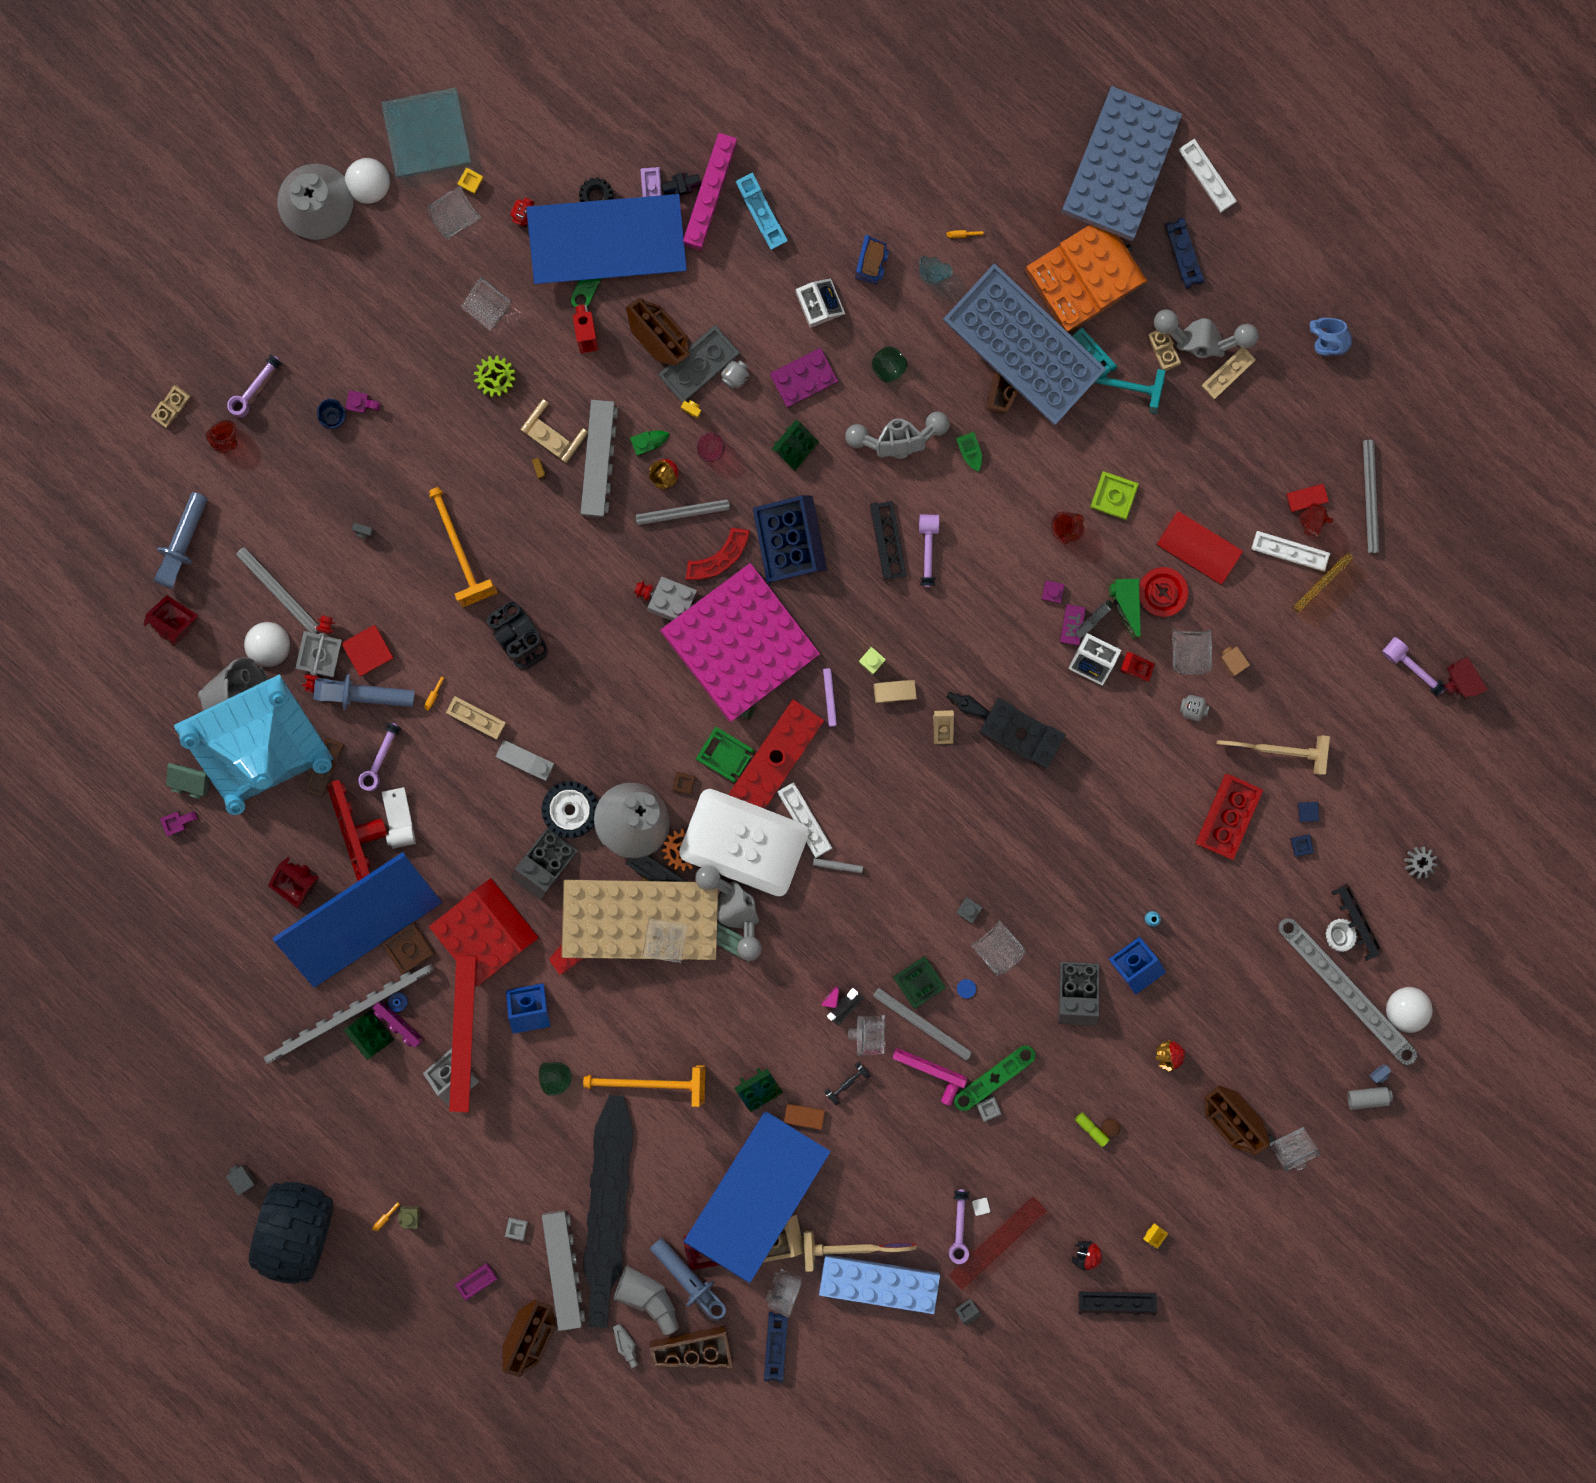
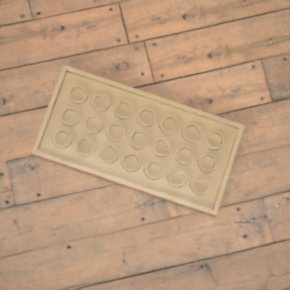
M564 880L561 957L716 960L718 889L703 890L696 882Z

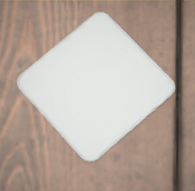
M987 1198L972 1201L976 1216L990 1212Z

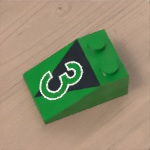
M1115 579L1111 586H1109V597H1112V602L1132 639H1137L1141 637L1139 579Z

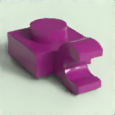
M349 390L345 409L365 414L366 408L379 411L381 403L368 400V394Z
M179 811L162 817L160 820L166 836H171L186 830L184 824L197 820L195 812L181 816Z

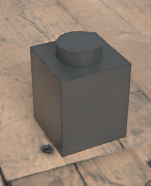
M237 1164L228 1170L230 1174L226 1178L238 1196L257 1184V1181L245 1164L242 1166Z

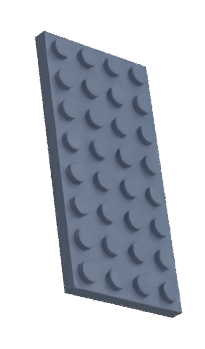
M1111 86L1061 213L1133 241L1182 114Z
M995 263L942 319L945 324L1053 425L1058 423L1106 370L1103 365Z

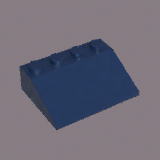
M801 495L753 508L767 583L827 571L813 496Z

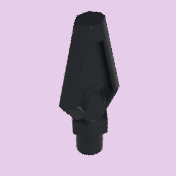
M949 691L946 697L958 706L960 712L986 718L989 710L970 695L961 696L958 693L954 694Z

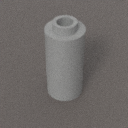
M1387 1087L1351 1090L1347 1093L1350 1110L1389 1106L1390 1102H1393L1392 1091L1388 1090Z

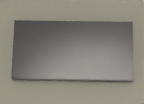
M716 325L688 348L690 352L688 358L678 365L669 364L658 374L660 379L682 404L720 373L729 362L740 355V352Z

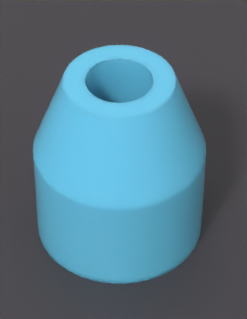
M1150 911L1145 915V922L1148 926L1156 927L1161 922V916L1157 912ZM1155 916L1156 921L1152 922L1151 918Z

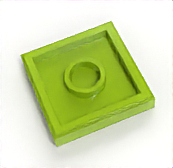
M1103 471L1090 508L1127 520L1139 483Z

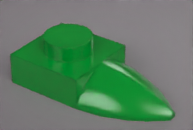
M654 430L643 432L630 437L636 455L640 456L660 447L665 443L670 434L665 431Z
M973 431L956 438L965 462L978 472L982 464V453Z

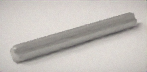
M726 499L637 514L636 522L637 525L726 511L730 509V505Z

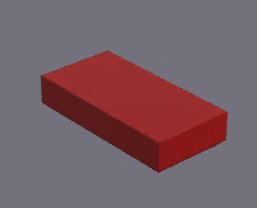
M1324 484L1286 494L1291 512L1329 502Z

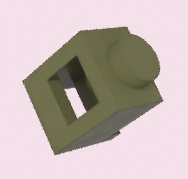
M420 1206L400 1207L398 1220L402 1229L418 1228L420 1226Z

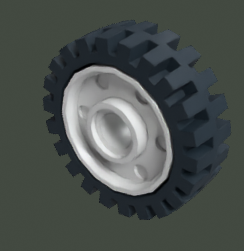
M574 781L562 782L552 787L545 795L541 808L542 818L546 826L554 834L564 838L580 837L589 832L594 826V813L598 801L594 793L587 786ZM569 804L575 807L573 815H567L565 812V808Z

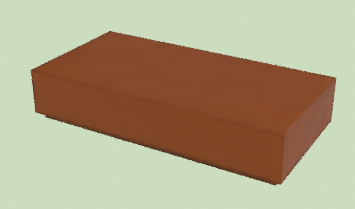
M787 1103L784 1123L822 1130L825 1110Z

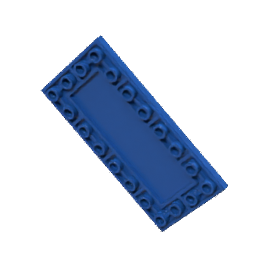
M679 194L526 207L534 284L687 271Z
M402 852L273 937V941L313 987H316L442 904V901L404 852Z
M765 1111L683 1243L750 1284L831 1151Z

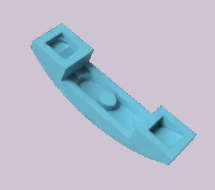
M753 172L735 181L770 250L787 242L788 240L774 217Z

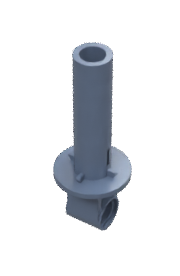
M196 492L191 493L169 548L158 547L157 552L163 555L164 559L153 582L172 589L181 564H192V561L188 556H185V553L207 503V497Z
M350 674L346 675L345 682L324 678L315 679L313 699L342 702L343 710H346L347 704L350 705L351 701L413 708L414 690L352 684V680L349 681Z
M663 1237L653 1244L650 1248L652 1253L691 1295L688 1298L690 1301L686 1306L689 1307L696 1303L710 1320L720 1321L725 1315L726 1308L710 1290L715 1281L712 1280L709 1283L705 1282L703 1284ZM719 1307L722 1313L720 1316H714L711 1309Z

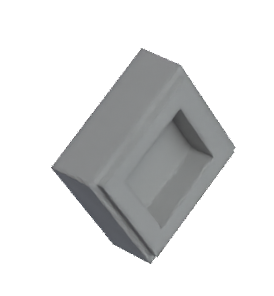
M994 1096L976 1104L984 1122L1001 1115Z
M509 1217L505 1237L524 1241L528 1221Z

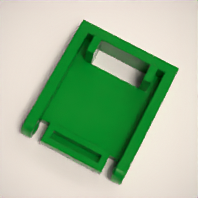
M715 726L696 760L735 783L737 779L731 776V774L734 773L740 776L751 758L745 751L748 750V752L754 753L755 750ZM715 737L720 742L710 757L705 754V751Z

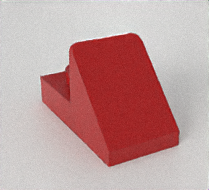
M1127 652L1121 672L1149 682L1155 663L1134 653Z

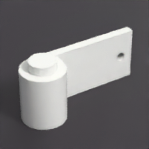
M405 787L382 791L389 824V834L386 835L388 846L391 845L392 849L415 845V834Z

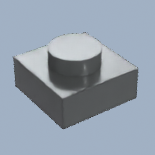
M354 523L352 530L356 532L355 536L367 539V536L373 537L375 531L373 528Z
M966 897L956 913L970 923H973L982 907Z
M971 1298L955 1309L965 1326H968L982 1316Z

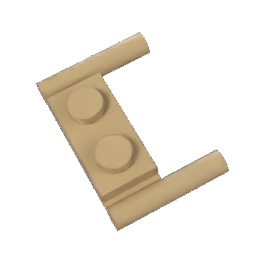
M542 399L520 430L567 463L588 435V431L582 428L574 441L570 443V441L538 419L549 404Z

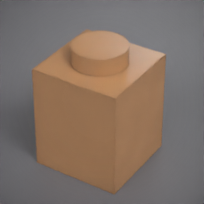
M1229 646L1221 652L1223 656L1219 659L1231 677L1250 666L1237 646L1233 649Z

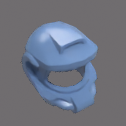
M1319 318L1310 322V332L1319 337L1314 346L1316 353L1324 356H1339L1345 354L1350 349L1352 337L1344 321L1335 318Z

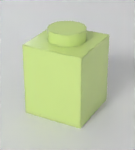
M871 647L858 663L873 675L886 659Z

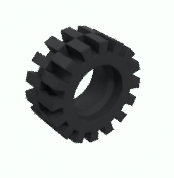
M593 177L589 178L590 180L584 181V185L580 187V202L591 201L589 193L593 189H600L604 193L602 200H613V190L610 184L603 178L602 180L599 177H596V179H593Z

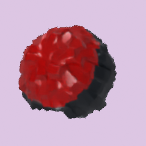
M1081 1241L1074 1245L1080 1248L1077 1252V1257L1072 1256V1263L1079 1269L1091 1270L1102 1262L1101 1250L1097 1244H1094L1092 1241Z

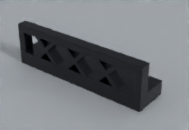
M893 501L879 504L878 502L871 503L870 510L883 580L906 577ZM889 506L891 514L885 520L880 516L879 508ZM886 524L894 529L890 539L883 533V528ZM890 542L897 547V553L894 557L887 554L886 547ZM893 561L900 565L902 573L891 575L890 565Z

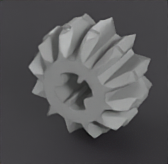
M1414 847V853L1407 852L1411 858H1405L1404 862H1409L1410 864L1405 866L1406 870L1412 869L1409 873L1410 876L1416 873V878L1420 879L1422 875L1424 878H1428V872L1430 874L1435 873L1431 867H1437L1438 864L1432 863L1433 860L1437 859L1436 856L1430 857L1433 852L1432 850L1426 852V847H1421L1419 851L1417 847ZM1422 859L1425 864L1420 866V864H1417V861Z

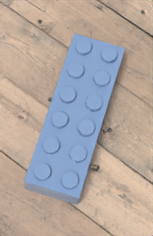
M825 1254L819 1296L934 1314L940 1274L939 1272Z

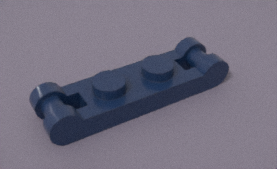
M1184 218L1178 219V222L1165 223L1166 232L1185 289L1196 283L1198 285L1204 283ZM1180 229L1181 234L1175 236L1174 231ZM1193 271L1195 276L1189 278L1187 273Z
M769 1312L764 1381L767 1382L777 1380V1382L783 1383L788 1313L775 1314V1312ZM774 1322H782L781 1328L774 1327ZM771 1367L778 1368V1373L770 1372Z

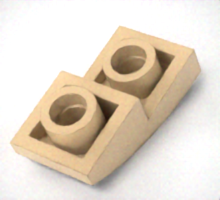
M1157 330L1148 334L1162 370L1167 371L1181 365L1169 334H1162Z
M174 385L164 401L159 403L151 417L167 428L187 404L191 395L179 386Z
M915 680L874 684L875 703H891L917 699Z

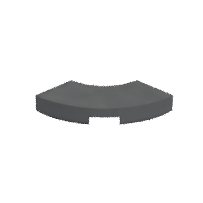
M1106 600L1091 613L1092 616L1078 627L1075 634L1081 638L1093 629L1100 619L1111 611L1113 603L1110 600Z

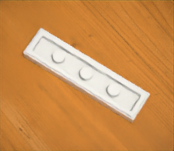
M1195 139L1178 149L1220 213L1237 202Z
M1256 531L1251 547L1253 551L1325 572L1330 556L1329 552Z
M793 782L779 790L777 793L793 820L804 824L808 828L809 835L806 842L815 858L831 850L830 843L795 783Z

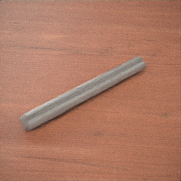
M1365 440L1363 442L1367 540L1368 552L1373 554L1379 552L1374 440Z
M241 548L236 553L237 557L309 632L318 633L319 631L316 630L315 626L319 625L246 548Z
M880 988L875 991L874 998L964 1060L969 1059L972 1054L970 1050Z

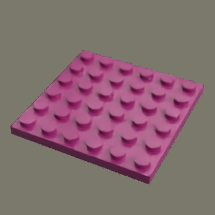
M751 563L660 630L729 722L733 721L820 655Z

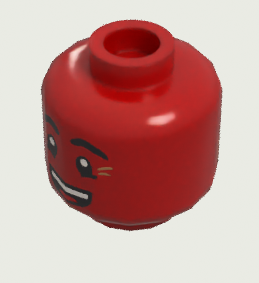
M524 197V200L517 199L510 212V216L513 218L512 221L526 227L528 225L526 207L534 206L535 202Z

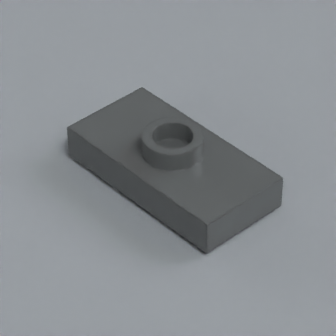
M852 988L844 998L837 1002V1007L827 1017L837 1026L840 1025L864 997Z

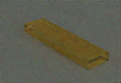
M1350 553L1345 554L1292 609L1296 613L1300 612L1354 557Z

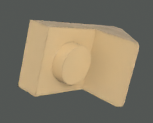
M953 710L934 711V744H953Z

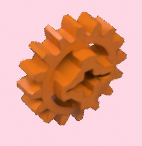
M681 829L680 834L673 831V837L667 836L669 842H663L667 846L666 849H662V852H667V855L663 858H669L668 865L670 866L674 863V869L676 870L679 866H681L682 871H685V866L692 869L691 863H682L683 860L679 859L678 847H681L682 842L678 844L673 843L675 839L685 837L684 829ZM670 849L675 851L677 855L676 860L671 856Z

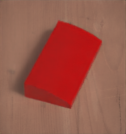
M1179 511L1175 513L1156 544L1222 585L1243 552Z
M1225 774L1195 844L1234 860L1263 789L1232 775Z

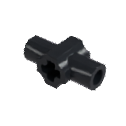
M687 173L675 174L671 177L672 181L662 183L665 195L676 193L679 196H684L692 192L691 188L701 186L699 173L688 176Z

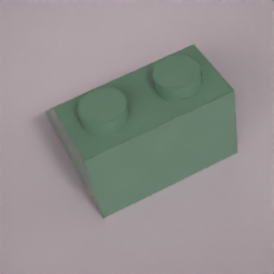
M168 763L166 786L171 787L170 791L181 794L182 791L190 792L189 796L198 799L201 796H207L211 780L205 772Z

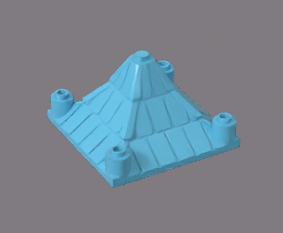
M280 674L174 725L179 735L181 746L189 749L224 799L226 810L231 815L241 814L245 810V800L295 775H299L310 768H313L317 773L323 774L332 767L331 760L333 757Z

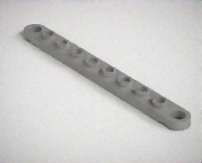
M1290 918L1281 920L1278 925V931L1400 1063L1404 1065L1414 1063L1417 1058V1052L1295 920ZM1288 922L1293 925V931L1289 934L1283 931L1284 924ZM1404 1050H1410L1412 1054L1411 1058L1407 1061L1403 1060L1401 1056Z
M431 963L413 974L409 971L400 976L401 980L394 984L391 981L384 985L383 991L377 993L375 990L366 995L367 1000L363 1002L357 1000L350 1004L351 1009L345 1012L341 1009L332 1014L333 1019L327 1021L325 1018L316 1023L317 1028L311 1031L309 1028L298 1033L300 1037L295 1040L292 1037L282 1042L283 1047L263 1057L267 1064L273 1062L393 993L435 971L434 966Z

